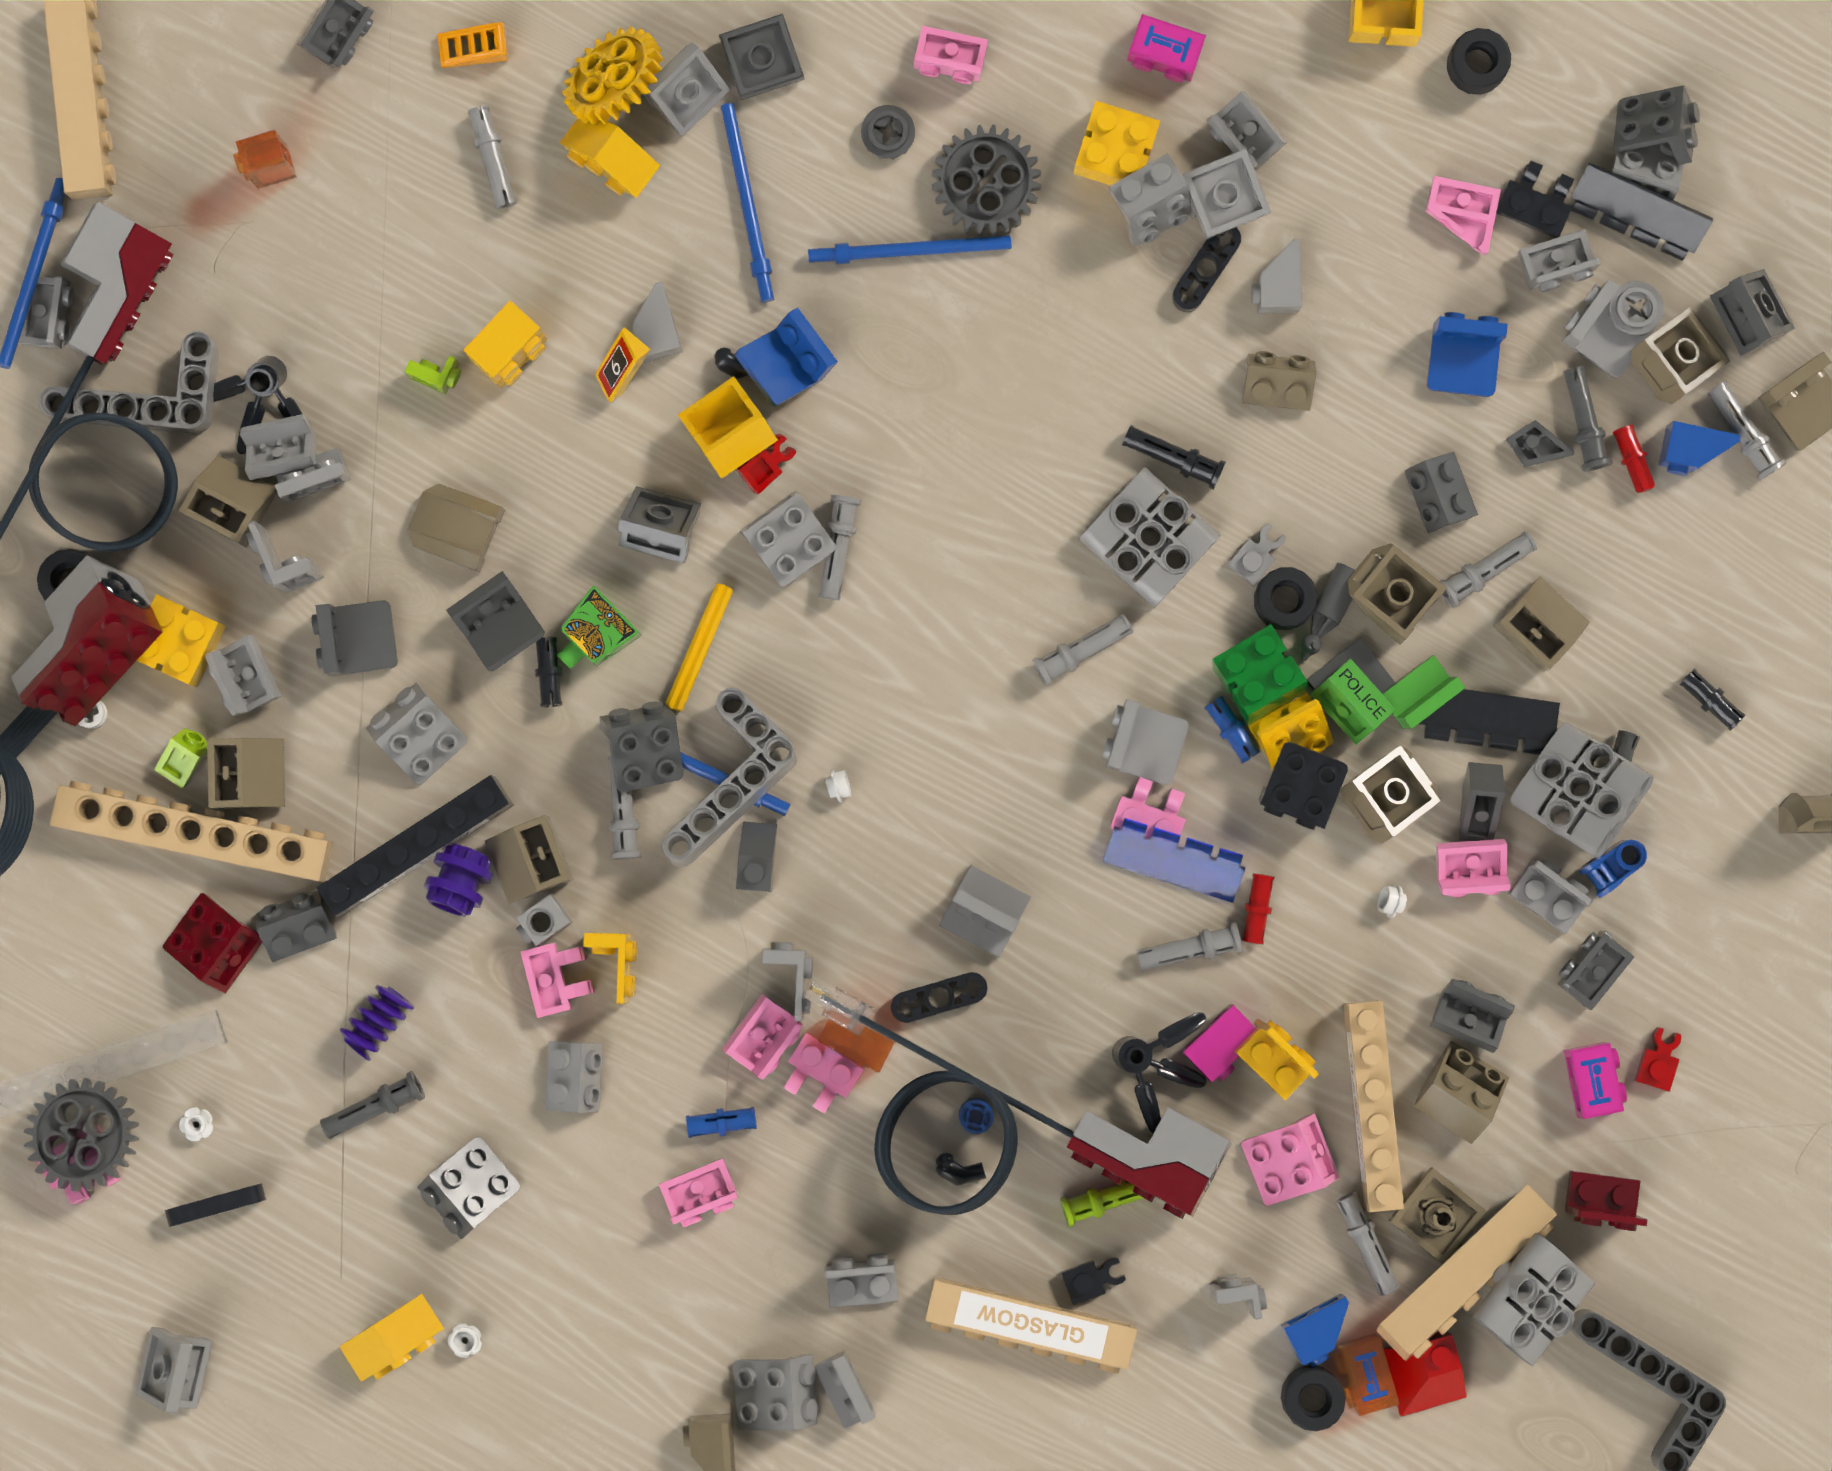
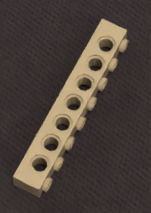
M70 781L69 787L58 785L49 826L325 882L333 842L324 840L326 833L305 829L304 836L291 833L292 826L272 822L269 829L257 826L259 819L238 815L237 822L225 820V812L206 808L203 815L191 813V805L171 801L170 808L158 806V799L137 795V799L134 801L124 799V791L104 788L103 794L90 792V784ZM95 800L99 805V813L95 818L90 819L86 815V806L90 801ZM129 807L133 812V819L129 825L123 826L119 821V814L122 809ZM162 814L166 818L167 825L162 832L157 833L152 827V822L157 815ZM192 821H196L200 826V834L194 840H190L186 835V827ZM225 828H230L234 834V840L228 847L222 846L219 841V835ZM258 835L265 836L268 842L267 849L261 854H257L252 847L253 840ZM292 842H297L301 847V855L295 861L289 860L286 856V848Z

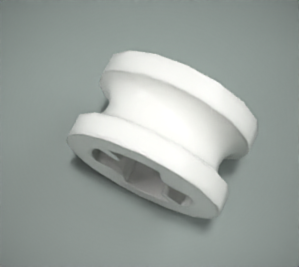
M99 701L93 707L99 710V714L93 716V722L88 723L90 719L83 718L78 724L89 729H96L102 726L108 717V710L105 704Z

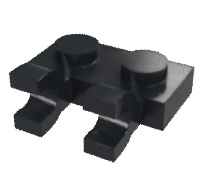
M1530 160L1524 169L1520 182L1517 183L1512 180L1508 182L1497 207L1496 214L1550 237L1558 238L1573 207L1564 203V200L1573 184L1574 178L1561 174L1556 180L1551 195L1547 196L1532 189L1543 165Z

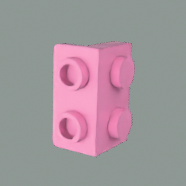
M922 26L917 51L914 56V68L919 69L920 74L929 77H938L939 74L952 76V80L962 84H972V81L980 82L988 39Z
M1505 839L1436 844L1437 883L1443 895L1450 897H1463L1468 893L1496 895L1501 891H1509L1511 889V883L1507 876V843Z
M761 994L722 1050L763 1080L767 1074L772 1073L777 1068L780 1057L786 1048L796 1042L803 1024L800 1021H795V1017L764 994Z
M724 1158L659 1184L671 1214L672 1224L681 1222L682 1227L702 1220L700 1214L713 1209L714 1213L718 1214L734 1207L732 1201L739 1197Z

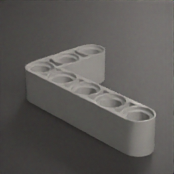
M192 331L185 336L181 345L176 397L79 388L61 422L74 416L86 414L85 408L88 402L97 399L99 408L96 413L119 415L120 407L125 403L131 402L133 410L130 416L126 418L138 422L149 430L202 433L210 427L213 417V392L219 358L218 345L212 338L201 331ZM202 341L207 342L208 348L206 353L202 356H194L193 350L195 345ZM196 375H203V386L198 390H191L190 382L192 378ZM54 386L45 389L39 398V407L42 412L53 418L56 413L52 410L53 401L58 397H64L69 387ZM165 405L167 408L166 416L160 421H154V410L158 406ZM199 408L201 411L200 419L194 424H188L186 418L188 412ZM100 420L82 423L124 427L116 423Z
M727 688L721 691L717 696L716 706L723 721L754 753L666 835L662 844L663 851L670 863L675 866L685 867L693 863L780 781L796 763V752L791 741L739 689ZM732 700L742 703L741 708L736 713L724 711L726 704ZM754 724L765 726L764 733L759 737L748 735L749 728ZM782 747L789 750L788 756L782 761H775L771 758L772 752L777 748ZM760 771L764 774L763 780L755 785L746 782L749 773ZM733 794L739 797L738 803L733 808L728 809L721 806L725 796ZM703 818H711L714 821L713 827L707 832L696 830L697 823ZM680 841L688 843V850L685 854L681 856L671 854V849L675 843Z

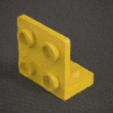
M584 933L583 947H592V954L613 955L616 954V948H618L616 1003H628L629 997L635 996L636 975H630V962H636L637 941H631V934Z

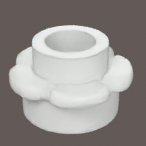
M832 769L831 777L826 778L827 789L831 798L837 797L839 802H843V798L852 796L850 782L845 770L835 772Z
M1386 885L1379 894L1378 911L1386 913L1388 918H1394L1396 913L1401 914L1405 909L1407 896L1403 893L1401 886L1394 885L1391 887Z
M190 1108L185 1111V1116L180 1119V1131L185 1133L186 1138L190 1141H200L201 1138H207L213 1131L212 1115L205 1109ZM195 1121L199 1122V1127L197 1128L193 1125Z
M458 1324L453 1328V1333L448 1337L449 1348L460 1358H467L470 1354L474 1355L482 1346L480 1341L481 1333L474 1325ZM467 1337L468 1343L464 1344L462 1338Z

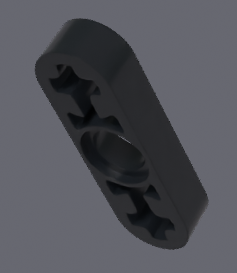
M1237 227L1219 234L1224 236L1227 232L1232 235L1230 241L1234 244L1233 246L1225 245L1219 256L1225 257L1224 261L1214 253L1220 242L1219 237L1216 235L1206 240L1173 291L1172 301L1178 310L1193 312L1199 308L1240 246L1241 234ZM1210 247L1213 252L1207 251L1206 249ZM1203 259L1212 260L1216 265V273L1210 277L1200 275L1197 270L1198 262ZM1192 275L1198 283L1207 285V287L1203 289L1199 284L1193 295L1197 300L1195 302L1189 300L1185 304L1181 301L1183 295L1179 291H1187L1194 280L1188 279V276Z
M969 972L898 993L893 998L891 1012L898 1021L909 1023L974 1004L986 996L987 982L980 974ZM973 978V981L976 983L981 982L982 988L977 990L978 996L971 998L969 993L960 994L959 997L962 999V1002L954 1003L955 996L949 983L956 981L958 989L967 985L966 979ZM936 987H942L949 993V1001L944 1007H935L929 1001V994ZM924 991V1002L929 1012L921 1013V1006L913 1008L911 1010L912 1015L909 1017H905L903 1012H897L896 1006L901 1004V998L907 997L909 1002L917 1001L919 998L916 993Z
M260 1183L165 1210L168 1226L171 1227L266 1200L263 1185Z

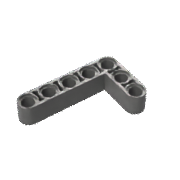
M1589 1309L1576 1311L1571 1331L1577 1338L1681 1403L1655 1445L1651 1454V1460L1654 1467L1659 1471H1688L1725 1410L1726 1399L1724 1394L1600 1314ZM1593 1317L1596 1322V1328L1593 1333L1584 1335L1581 1331L1582 1322L1587 1318ZM1618 1336H1623L1625 1339L1624 1349L1619 1353H1613L1611 1350L1612 1340ZM1653 1355L1655 1359L1654 1367L1648 1372H1642L1640 1368L1641 1360L1644 1356ZM1678 1373H1682L1684 1377L1683 1386L1678 1390H1672L1670 1387L1671 1378ZM1711 1392L1713 1395L1712 1405L1707 1409H1701V1396L1704 1393ZM1688 1422H1694L1696 1430L1693 1436L1683 1438L1681 1434L1682 1427ZM1669 1452H1676L1678 1458L1676 1464L1671 1468H1665L1663 1464L1665 1455Z

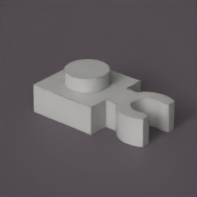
M1270 524L1265 525L1261 529L1257 544L1249 538L1227 565L1253 587L1276 560L1269 554V551L1278 549L1286 539V536L1282 535L1278 541L1270 542L1266 536L1272 527Z

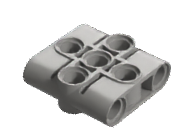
M1144 467L1092 523L1079 540L1109 566L1115 576L1123 579L1155 608L1221 535L1188 506L1185 499L1174 494ZM1163 493L1167 495L1151 513L1147 512ZM1170 504L1178 506L1182 512L1181 518L1176 521L1167 519L1164 515V507ZM1122 506L1130 508L1133 511L1134 519L1129 523L1120 522L1115 515L1116 509ZM1191 516L1194 520L1176 538L1174 534ZM1146 529L1154 530L1158 534L1159 542L1154 546H1147L1141 540V532ZM1124 537L1126 541L1108 559L1106 555ZM1171 552H1178L1184 559V566L1179 569L1169 567L1166 562V555ZM1123 554L1133 556L1136 561V568L1131 571L1122 570L1118 565V557ZM1150 561L1152 566L1135 583L1133 581L1134 577Z
M1565 722L1555 732L1515 789L1511 797V804L1550 828L1556 835L1566 838L1590 855L1599 858L1607 850L1651 787L1654 777L1614 752L1608 744L1598 742ZM1598 757H1610L1606 766L1602 768L1594 767V762ZM1550 767H1561V772L1557 777H1546V772ZM1578 785H1590L1585 795H1574V790ZM1611 801L1618 803V808L1614 813H1602L1606 803ZM1562 811L1570 813V817L1565 823H1554L1555 816Z
M1534 1233L1513 1262H1506L1496 1270L1493 1277V1289L1472 1317L1514 1354L1533 1367L1555 1337H1562L1571 1330L1575 1320L1574 1311L1595 1283L1551 1242L1538 1233Z

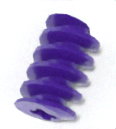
M380 985L375 987L380 995L379 998L369 995L366 997L371 1008L367 1009L361 1006L357 1008L362 1019L359 1020L353 1017L348 1019L353 1027L352 1031L340 1028L344 1041L368 1061L371 1058L366 1050L377 1053L380 1049L375 1039L383 1042L388 1040L389 1037L384 1029L396 1031L398 1028L393 1018L403 1021L406 1019L407 1016L402 1007L410 1010L414 1009V1006L405 997L389 986L388 988Z

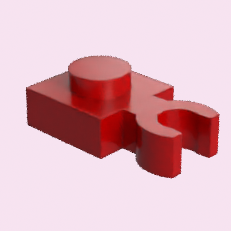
M781 434L775 435L778 441L770 445L768 449H764L735 469L752 492L758 495L782 473L778 464L781 461L791 460L796 454V450L789 446L783 452H780V445L787 439Z
M1657 1027L1652 1035L1653 1043L1655 1044L1654 1051L1644 1048L1634 1081L1670 1092L1680 1060L1672 1057L1671 1052L1680 1045L1681 1034L1674 1033L1671 1042L1665 1044L1662 1041L1664 1029Z

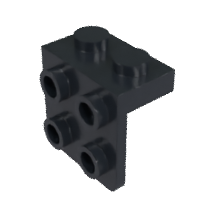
M1286 742L1282 746L1267 787L1263 786L1259 797L1260 805L1264 806L1263 810L1272 815L1283 817V814H1287L1297 818L1295 822L1303 827L1314 830L1318 826L1325 829L1348 772V766L1340 760L1293 742Z

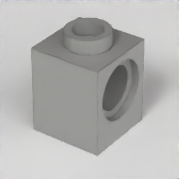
M550 894L516 918L521 924L516 929L527 944L533 942L535 946H540L573 922L556 897ZM541 912L546 913L551 920V925L545 932L537 931L533 925L534 917Z

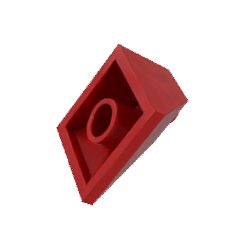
M1447 1331L1444 1335L1436 1332L1429 1339L1433 1345L1418 1359L1412 1355L1405 1361L1391 1346L1380 1349L1400 1417L1467 1397L1462 1365L1453 1335Z

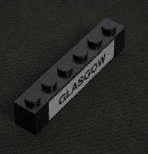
M489 775L316 888L334 917H342L435 857L438 852H443L446 846L460 841L514 806L498 779L493 775Z

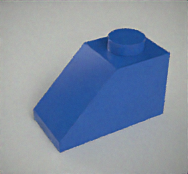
M1673 421L1666 426L1658 465L1668 467V473L1687 476L1688 472L1695 471L1740 441L1741 435Z
M1342 1293L1281 1324L1299 1362L1303 1366L1309 1363L1310 1367H1314L1329 1359L1328 1353L1335 1349L1349 1304L1346 1296Z

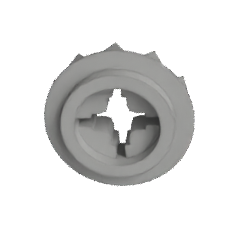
M1641 281L1627 282L1620 286L1610 300L1608 316L1614 322L1615 328L1622 330L1627 335L1642 336L1652 331L1660 323L1664 312L1663 300L1659 292L1650 284ZM1645 299L1646 301L1640 309L1643 314L1642 317L1635 314L1627 318L1626 315L1630 310L1628 302L1636 304L1638 301L1641 302Z

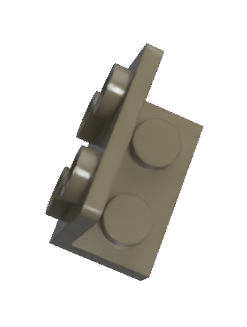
M1825 352L1811 359L1758 397L1798 451L1803 450L1832 429V380L1823 369L1832 362Z

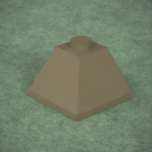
M732 1413L691 1416L689 1425L683 1426L684 1447H690L691 1457L704 1471H736Z

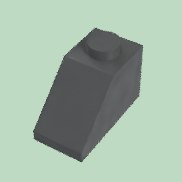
M1468 762L1462 787L1459 840H1494L1505 796L1502 765Z
M743 821L738 855L737 890L772 892L777 824Z

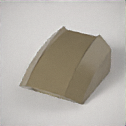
M1690 307L1631 350L1632 366L1637 368L1655 392L1657 399L1669 404L1675 403L1730 362L1723 348Z
M437 484L422 492L409 524L408 532L413 547L480 573L485 562L484 557L497 525L502 520L505 509L473 495Z
M1391 543L1372 549L1347 580L1349 595L1399 645L1409 637L1415 625L1447 589L1446 586Z
M1402 745L1395 748L1341 788L1343 803L1351 810L1367 832V836L1380 844L1397 835L1441 801L1438 790L1413 754Z
M1791 793L1779 805V834L1832 833V794L1825 796H1801L1797 793Z

